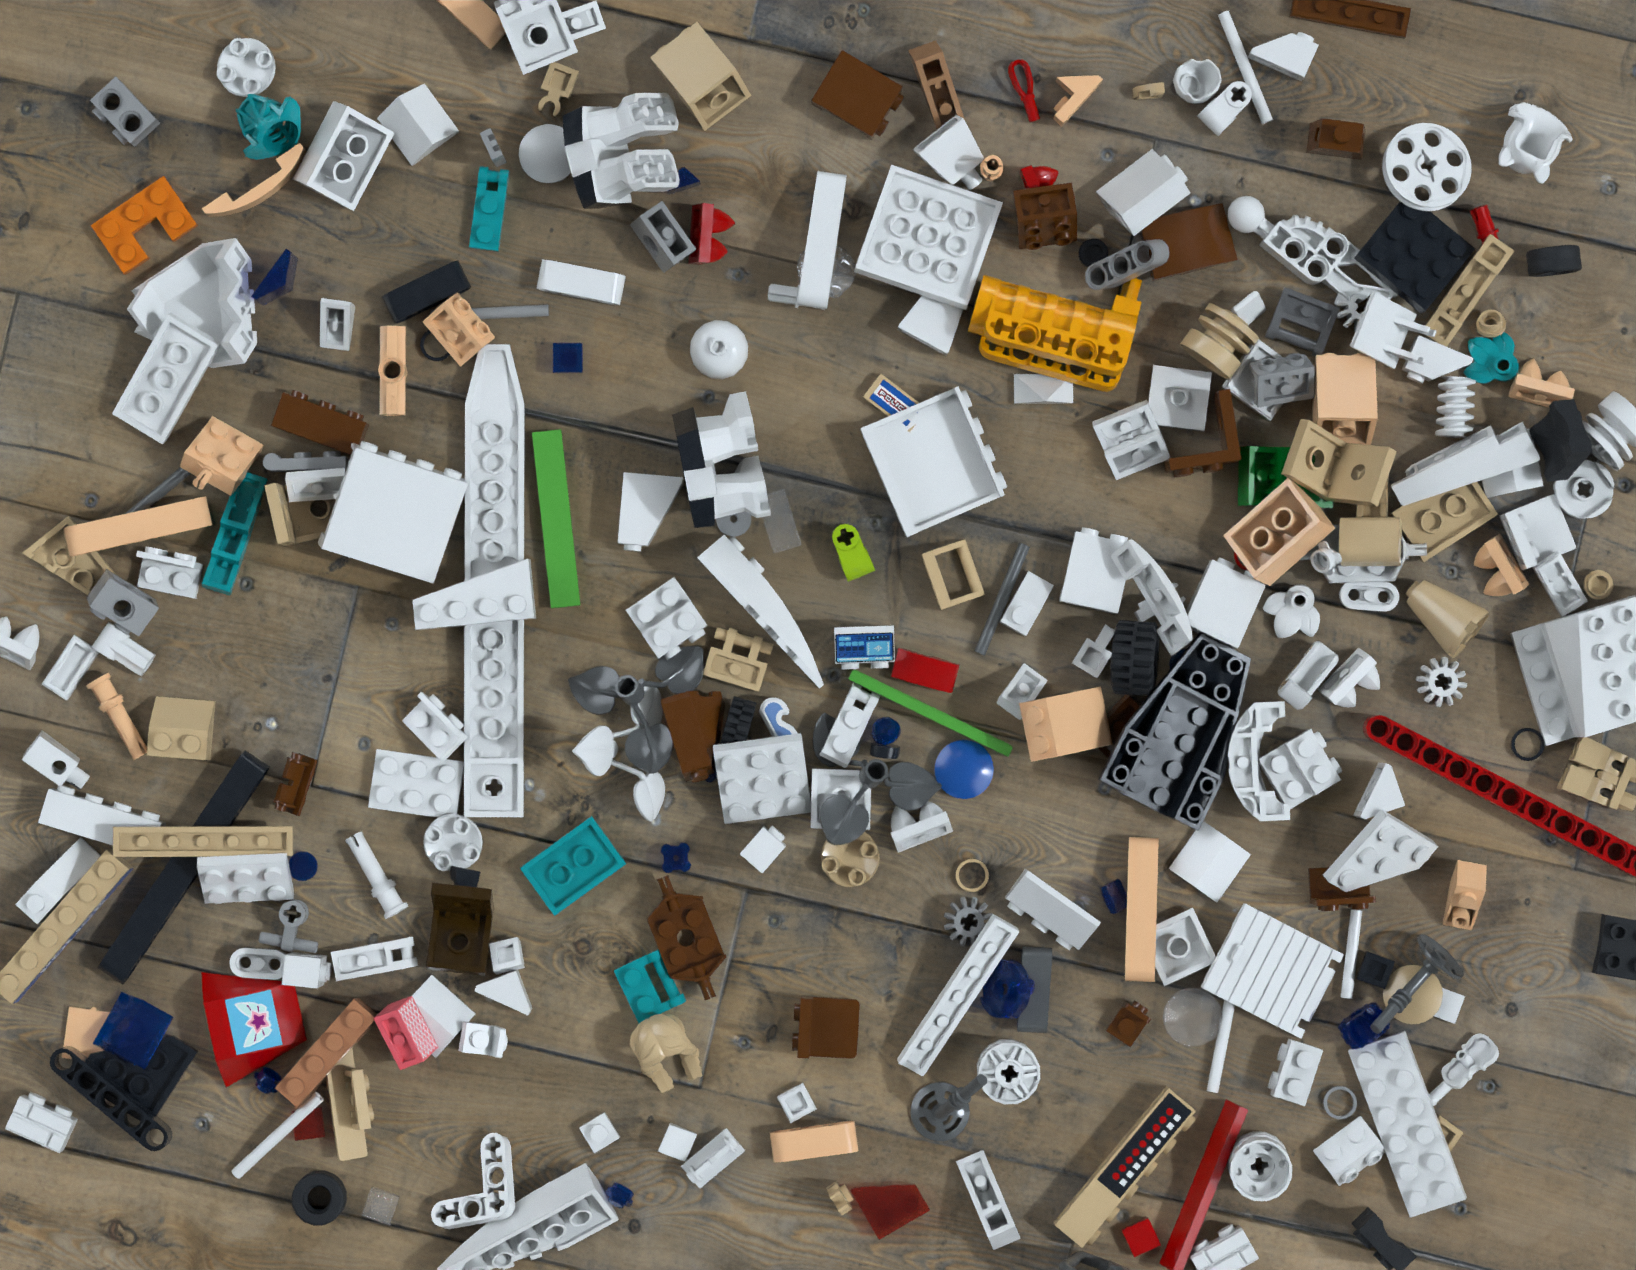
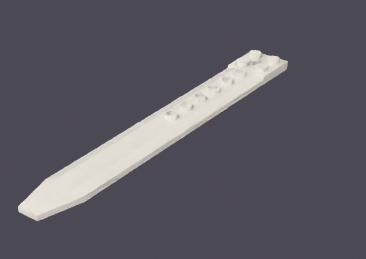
M487 344L478 352L465 402V481L468 483L465 491V581L524 560L525 403L511 347L507 344ZM524 620L464 626V733L468 736L464 741V817H524ZM492 779H497V783L502 785V790L497 792V796H492L491 791L486 790V785L491 784Z

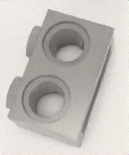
M116 76L90 100L96 106L92 112L103 123L108 120L116 128L112 133L123 145L129 142L134 147L137 146L160 124ZM112 96H118L120 99L118 108L108 110L106 107L107 100ZM134 117L139 118V128L133 132L127 131V121Z

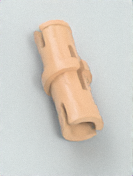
M990 155L981 162L980 172L982 177L987 181H994L1002 175L1003 163L998 156ZM989 166H992V167H994L996 170H990V169H988V167H989Z

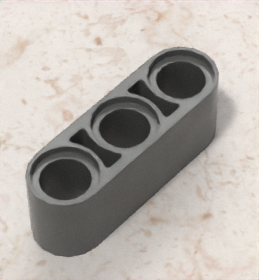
M1022 946L1017 1032L1047 1033L1052 948Z

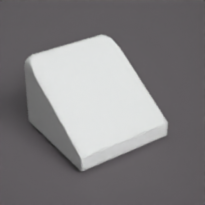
M1253 291L1235 305L1231 312L1249 325L1266 311V307L1259 293Z
M670 1123L658 1152L686 1162L697 1134Z

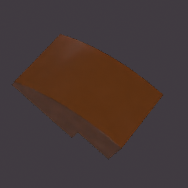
M1223 203L1161 216L1140 231L1142 241L1160 239L1169 247L1167 262L1150 271L1152 281L1184 275L1238 260ZM1149 249L1150 258L1152 257L1151 249Z

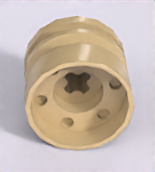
M1209 303L1205 311L1213 320L1203 315H1200L1198 321L1206 331L1203 333L1191 328L1180 343V346L1206 368L1224 379L1230 380L1241 364L1233 354L1234 350L1248 355L1251 350L1242 340L1255 345L1259 337L1236 314Z

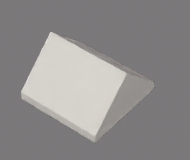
M425 84L398 96L377 118L382 126L394 132L393 141L412 166L460 132Z
M1378 762L1353 816L1360 819H1368L1374 817L1381 809L1388 812L1405 806L1391 765Z

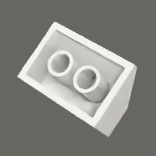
M333 101L293 180L354 211L394 132L349 106Z
M1024 869L1005 896L1010 901L1007 907L1020 916L1024 912L1034 918L1031 924L1042 932L1046 933L1048 929L1058 935L1055 941L1069 951L1073 946L1079 950L1101 923L1027 869Z

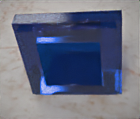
M681 167L678 171L680 179L678 187L665 192L670 195L699 186L701 183L688 169Z
M1115 879L1100 886V892L1110 914H1116L1127 908V894L1120 879Z

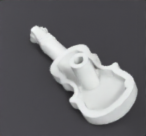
M1481 1033L1473 1035L1466 1044L1461 1046L1463 1050H1459L1456 1053V1058H1452L1451 1062L1442 1068L1441 1073L1444 1081L1429 1093L1433 1106L1452 1088L1461 1089L1467 1081L1472 1079L1474 1073L1479 1070L1485 1071L1488 1066L1497 1060L1499 1056L1498 1047L1489 1037Z

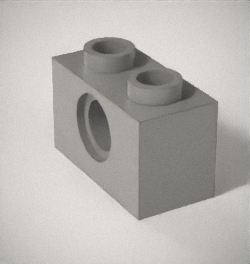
M663 201L646 211L630 224L663 273L696 250Z
M108 569L105 570L86 597L91 607L90 611L103 620L108 617L116 622L114 624L116 628L128 635L132 632L140 636L159 609L155 598ZM125 600L129 602L128 606L123 610L114 609V605L118 601Z

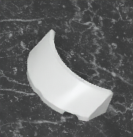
M1285 701L1253 703L1237 722L1229 742L1228 773L1232 787L1243 806L1259 821L1290 820L1289 804H1283L1278 801L1275 791L1266 790L1260 771V764L1258 763L1263 733L1272 732L1273 723L1278 718L1285 717Z

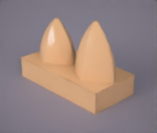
M1532 358L1518 371L1510 387L1508 397L1549 408L1553 401L1573 399L1575 389L1570 388L1568 379L1562 371L1554 373L1547 381L1542 380L1540 368L1535 359Z
M1501 534L1492 537L1479 549L1474 560V566L1479 568H1499V571L1488 580L1483 593L1489 596H1504L1511 593L1516 594L1524 590L1529 585V582Z

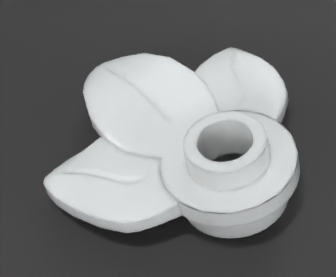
M1297 584L1290 587L1287 592L1273 593L1266 600L1263 610L1271 615H1276L1274 629L1278 638L1290 637L1299 629L1307 636L1313 637L1318 630L1320 614L1313 606L1315 597L1313 591L1308 586ZM1302 595L1306 600L1303 604H1297L1294 601L1295 597Z

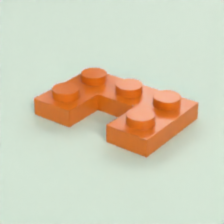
M162 176L93 223L91 227L123 274L126 275L150 259L133 235L140 229L158 219L171 240L175 242L196 228L198 224L166 177Z

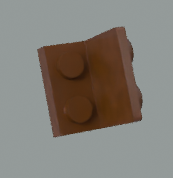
M1072 182L1013 191L1018 222L1019 249L1037 250L1042 246L1055 244L1065 246L1077 241V209Z
M1329 867L1308 868L1310 904L1318 906V910L1337 911L1339 910V905L1347 904L1348 908L1368 909L1369 903H1376V896L1370 895V885L1345 892L1329 883L1323 876Z

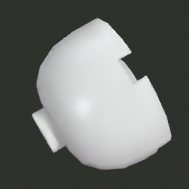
M714 320L703 324L696 330L690 343V355L694 366L702 374L711 379H725L734 376L744 366L748 358V343L744 333L738 326L728 321Z

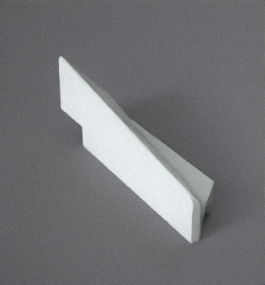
M1523 422L1496 436L1490 425L1412 464L1405 471L1407 477L1393 483L1391 487L1400 504L1405 506L1538 462L1540 456Z

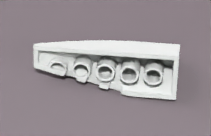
M723 535L697 558L820 689L824 684L813 655L785 604L761 575L765 569L754 557L749 561L741 553L745 548L734 536L728 539Z
M584 1163L517 1201L515 1209L509 1218L486 1223L460 1245L437 1270H492L494 1268H503L505 1270L514 1267L513 1262L529 1256L531 1260L540 1258L543 1251L557 1247L558 1251L566 1249L619 1219L598 1179L587 1164Z

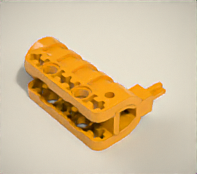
M983 275L968 332L981 335L979 351L988 360L1095 390L1109 392L1117 387L1127 363L1142 303L1137 301L1142 280L1136 277L1124 283L1120 296H1115L1112 308L1109 310ZM990 342L998 346L994 351L989 349ZM1005 347L1009 348L1007 355H1004ZM1019 349L1029 352V357L1020 360L1014 356L1013 350ZM1034 355L1038 356L1036 363L1032 362ZM1044 359L1053 360L1055 363L1051 367L1047 366ZM1062 363L1066 364L1064 371L1060 370ZM1070 365L1086 368V373L1081 376L1075 375L1071 372ZM1091 371L1094 372L1093 379L1089 378ZM1101 375L1110 376L1112 379L1109 382H1104Z

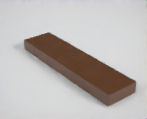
M1292 0L1289 17L1405 39L1411 8L1369 0Z

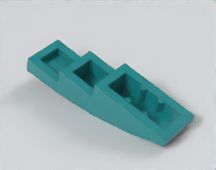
M247 472L244 480L234 493L229 496L220 521V529L211 551V559L202 581L203 588L231 595L265 491L264 485L268 481L267 478Z

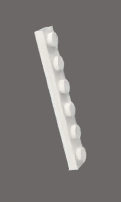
M992 914L898 1056L897 1061L899 1064L921 1076L925 1075L1018 935L1019 930L1017 927Z

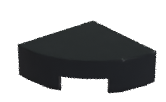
M451 866L450 877L454 885L477 887L480 871Z

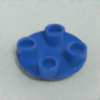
M970 740L954 741L944 747L936 759L934 768L936 780L938 783H941V788L947 794L959 799L973 798L984 792L991 783L994 772L993 761L988 751L980 744Z

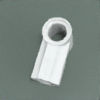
M110 622L106 624L92 645L99 653L113 661L117 660L140 676L147 671L156 656Z

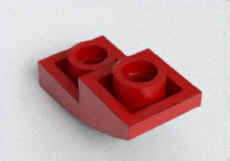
M898 648L891 677L952 693L960 664L935 656H926L905 648Z

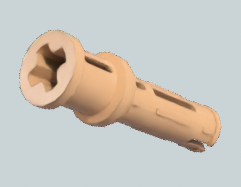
M107 673L87 684L86 687L93 691L100 704L98 707L100 711L108 714L134 761L147 753V746L122 704L124 697L122 694L117 693L110 681L111 675Z

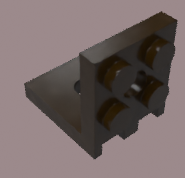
M432 883L433 917L426 970L485 976L494 913L492 889ZM456 936H464L468 940V944L464 949L457 950L451 946L452 939Z

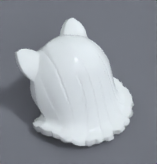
M1525 102L1515 104L1510 107L1508 112L1509 116L1514 117V121L1505 134L1503 148L1499 153V165L1502 167L1509 166L1512 170L1522 174L1533 173L1536 181L1543 184L1549 177V166L1558 156L1562 142L1566 140L1570 143L1573 138L1567 127L1549 111Z

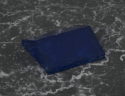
M285 249L251 297L264 306L293 291L298 258L288 249Z
M121 992L96 1036L93 1045L145 1070L173 1020V1016L142 999Z

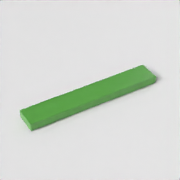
M562 430L532 432L551 609L580 606Z
M852 670L848 680L1009 757L1013 748L1012 745L868 675Z

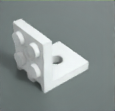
M498 0L494 2L523 75L578 52L557 0ZM536 27H543L548 33L546 41L540 44L534 43L530 38L531 31Z

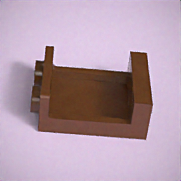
M842 50L812 98L811 104L820 110H826L872 140L875 135L880 137L889 123V121L885 120L889 111L893 110L896 112L903 101L904 96L900 94L903 86Z

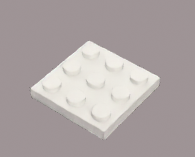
M801 733L713 745L724 824L811 812L810 791Z

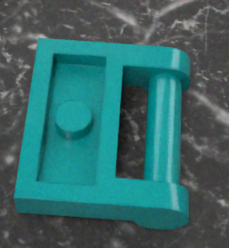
M659 949L614 970L638 1023L687 1001L684 994H680L674 980L670 979ZM653 963L669 1000L661 1001L645 965Z

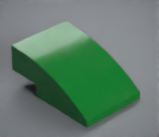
M1239 447L1241 460H1239L1238 506L1256 507L1287 479L1281 473L1291 447ZM1313 453L1312 463L1314 464V463H1315V460H1316V457L1314 456V453ZM1297 484L1320 508H1333L1332 501H1325Z

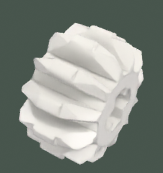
M1442 657L1439 667L1437 660L1432 658L1430 659L1432 670L1425 665L1420 667L1421 671L1427 675L1426 677L1416 676V681L1425 682V686L1419 687L1417 691L1418 693L1429 692L1424 698L1426 703H1429L1435 696L1434 703L1436 707H1441L1443 698L1445 703L1451 706L1453 705L1451 694L1457 699L1463 697L1456 689L1457 687H1467V683L1458 682V678L1464 677L1466 673L1465 671L1454 672L1459 665L1457 661H1454L1448 667V658ZM1437 675L1447 677L1448 684H1444L1446 686L1444 690L1442 687L1435 686V680H1439L1436 678Z

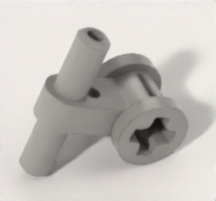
M298 899L284 903L279 910L280 921L285 925L283 935L261 932L258 940L259 943L281 947V950L288 952L299 950L316 953L319 945L318 942L296 938L299 925H302L308 919V906ZM297 906L296 911L301 913V917H297L292 921V916L287 914V910Z

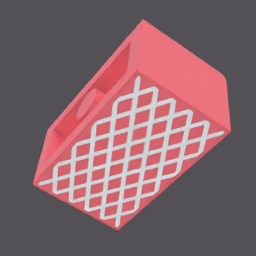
M412 996L388 1004L373 1018L400 1070L424 1062L438 1048Z

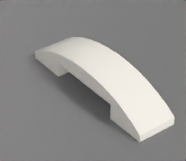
M1132 539L1128 540L1110 556L1125 580L1134 579L1162 625L1157 629V633L1172 656L1193 640L1188 615L1177 591L1161 567L1139 544Z

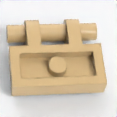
M717 627L714 638L725 641L723 650L714 647L710 648L703 675L759 692L768 664L757 661L759 652L771 655L774 644L763 641V637L755 635L752 638L737 633L738 630L730 627L729 630ZM733 645L750 649L748 658L731 653Z

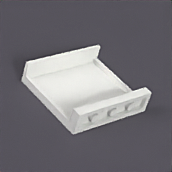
M959 386L860 428L906 537L1005 495L1003 489L1007 488L1004 477L1001 471L995 473L991 463L996 460L989 444L983 445L980 435L984 433L978 417L972 419L968 410L972 406L967 391H960ZM916 414L908 426L903 424L904 421ZM914 426V428L911 430V432H908V431H907V430H909L911 427Z
M361 441L360 445L352 443L351 448L353 451L325 533L321 532L318 541L321 549L434 584L468 483L464 478H461L462 473L456 470L445 468L444 472L433 469L434 464L421 459H417V462L414 463L405 460L406 455L393 450H389V453L385 454L377 451L378 446L365 441Z

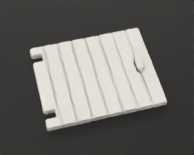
M1243 903L1226 939L1204 978L1201 988L1302 1038L1305 1030L1298 1027L1301 1018L1307 1022L1311 1021L1336 972L1334 969L1329 968L1328 965L1331 959L1340 963L1344 954Z

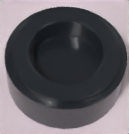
M1088 239L1080 246L1078 257L1081 264L1088 268L1090 265L1108 257V249L1101 240Z
M871 743L870 754L878 758L897 759L900 754V746L887 743Z

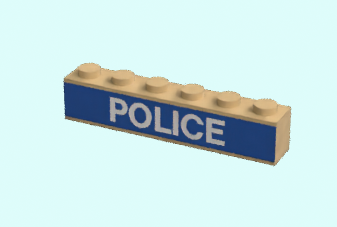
M113 849L105 850L1 970L0 994L11 1004L19 1002L134 867L122 857H113Z

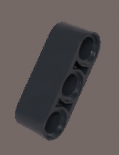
M459 260L388 292L382 296V299L394 324H398L445 302L456 293L459 295L471 288V285Z

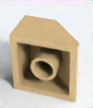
M156 696L149 724L147 756L211 760L216 701Z

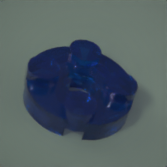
M1002 959L983 986V997H980L981 1004L986 1012L995 1018H1017L1026 1009L1030 995L1035 990V984L1029 978L1026 969L1019 962ZM1003 983L1007 984L1008 988L1007 994L1003 995L1005 990L1002 986Z

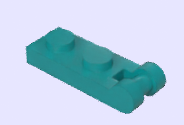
M479 167L469 248L499 252L510 173L507 169L492 171L489 170V167ZM488 182L498 183V190H487Z

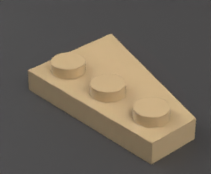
M68 516L26 549L23 554L86 595H89L106 569L114 574L116 573L98 551L70 557L63 528L77 524Z

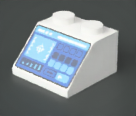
M894 625L834 628L835 664H841V670L859 669V663H871V669L889 668V662H895Z

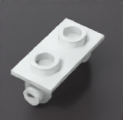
M726 1128L681 1165V1167L687 1173L688 1178L701 1188L745 1150Z

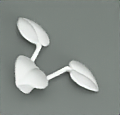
M644 686V698L638 703V706L650 728L661 722L663 708L660 699L662 698L658 688ZM631 706V717L634 723H636L635 727L612 733L607 726H597L582 738L572 752L583 762L587 770L595 776L604 775L611 765L638 776L640 781L635 784L633 789L634 801L644 819L653 821L659 813L665 797V784L662 776L658 772L645 775L642 771L612 759L618 752V745L614 741L615 738L630 735V733L637 729H644L639 717Z

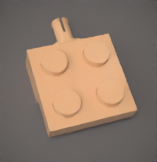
M212 416L184 452L180 467L196 476V479L193 480V485L196 488L199 485L198 489L202 490L209 483L231 496L244 480L247 470L262 452L264 445Z

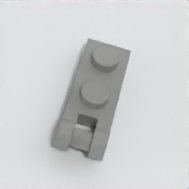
M341 451L323 452V457H312L311 452L294 453V458H281L275 453H269L263 458V466L271 472H297L345 468L346 470L349 463V458L346 456L341 457Z

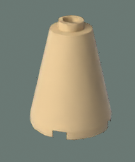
M1423 580L1421 583L1415 581L1405 594L1409 597L1406 601L1408 606L1447 655L1452 658L1458 656L1465 649V644L1477 635L1489 617V612L1485 608L1426 580Z

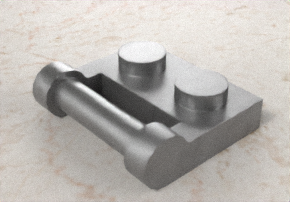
M1284 287L1265 337L1271 340L1277 338L1311 351L1315 357L1316 355H1322L1340 308ZM1284 319L1320 333L1317 341L1279 327L1281 320Z

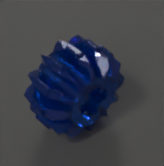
M1376 1002L1365 1004L1363 1007L1358 1008L1339 1024L1338 1029L1342 1038L1352 1049L1363 1048L1367 1044H1371L1389 1029L1390 1022L1379 1034L1373 1032L1370 1028L1371 1024L1384 1011Z

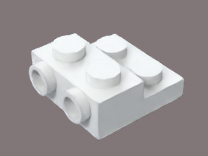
M675 577L626 609L658 659L663 656L666 660L672 658L681 651L680 644L688 639L692 644L706 634L703 629L708 625Z
M1312 729L1302 732L1258 758V763L1281 802L1289 804L1290 809L1341 780L1338 774L1342 770L1334 757L1330 759L1327 757L1323 748L1327 747L1324 738L1318 731L1313 733Z

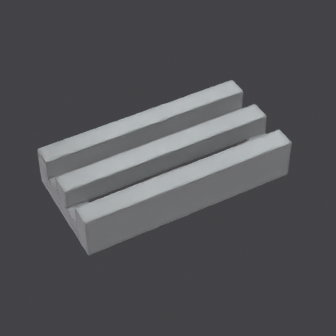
M491 128L481 132V138L495 166L499 167L507 163Z

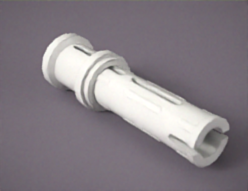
M362 831L356 833L354 837L346 839L345 842L349 845L373 887L371 895L373 898H377L385 912L384 918L388 919L409 907L407 902L403 903L395 889V881H392V879L388 880Z

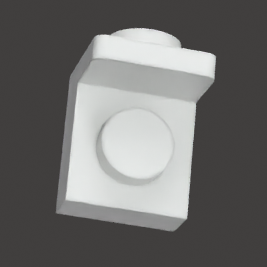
M463 1021L458 1051L502 1058L503 1051L506 1050L508 1043L506 1029L496 1025Z

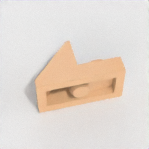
M1099 75L1057 77L1056 83L1069 93L1071 98L1069 99L1064 96L1054 107L1057 113L1053 119L1062 127L1099 87L1103 79Z

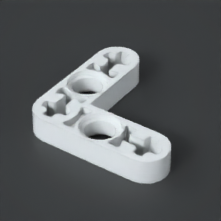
M490 1133L481 1142L484 1193L443 1200L436 1203L431 1211V1218L435 1225L444 1229H454L504 1220L512 1215L515 1209L510 1141L506 1137L498 1133ZM496 1142L501 1145L499 1148H496L495 1153L491 1151V1147L495 1146ZM497 1158L502 1160V1162L491 1163V1161H497ZM501 1168L504 1172V1177L500 1183L494 1184L492 1182V1174L496 1169ZM493 1190H504V1191H498L499 1194L493 1192ZM500 1200L504 1201L505 1204L500 1207V1210L495 1209V1205L499 1204ZM477 1202L479 1212L475 1217L469 1218L467 1208L471 1203ZM446 1210L458 1212L459 1216L455 1214L446 1217V1220L441 1218L442 1214L446 1213Z

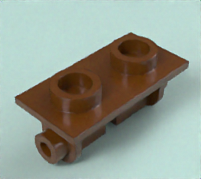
M292 752L291 757H287L282 777L289 779L288 785L284 783L279 784L275 799L273 800L276 803L274 809L300 817L318 760Z

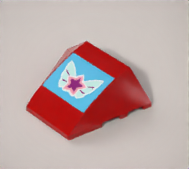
M201 972L203 1004L214 1056L226 1088L307 1040L296 986L282 985L280 980L242 978L234 975Z

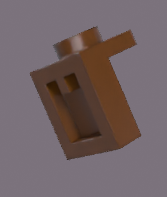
M1135 1000L1132 1004L1125 1001L1106 1028V1031L1131 1047L1145 1025L1151 1021V1018L1146 1015L1149 1010Z

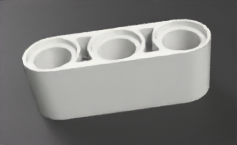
M542 260L536 289L620 306L626 276L557 261Z

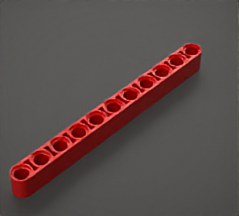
M1374 715L1367 718L1364 722L1363 733L1370 741L1636 878V871L1634 869V862L1636 861L1635 846L1385 716ZM1376 720H1380L1385 725V731L1380 737L1374 736L1370 729L1371 724ZM1401 734H1407L1411 739V745L1405 751L1397 746V739ZM1429 747H1432L1437 752V760L1432 764H1427L1423 759V753ZM1455 761H1459L1464 769L1463 774L1458 778H1454L1449 770L1450 765ZM1486 775L1490 785L1487 790L1481 792L1476 787V780L1479 776ZM1508 788L1512 789L1516 794V799L1511 805H1506L1502 800L1503 792ZM1534 802H1538L1542 807V813L1536 819L1530 817L1528 811L1529 806ZM1564 816L1568 820V828L1560 833L1555 828V821L1558 817ZM1586 830H1591L1595 837L1594 842L1589 846H1585L1581 841L1582 833ZM1613 843L1618 844L1621 849L1620 856L1615 860L1609 858L1607 852L1609 846Z

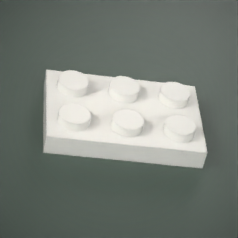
M376 749L368 808L437 818L447 814H458L464 761L446 759L442 762L437 757Z
M287 853L197 858V870L205 904L281 901L294 898V888Z

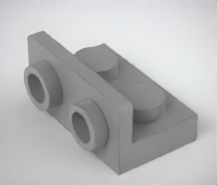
M1292 353L1287 357L1276 359L1262 358L1258 362L1249 363V370L1254 375V403L1257 407L1314 398L1315 367L1305 354Z

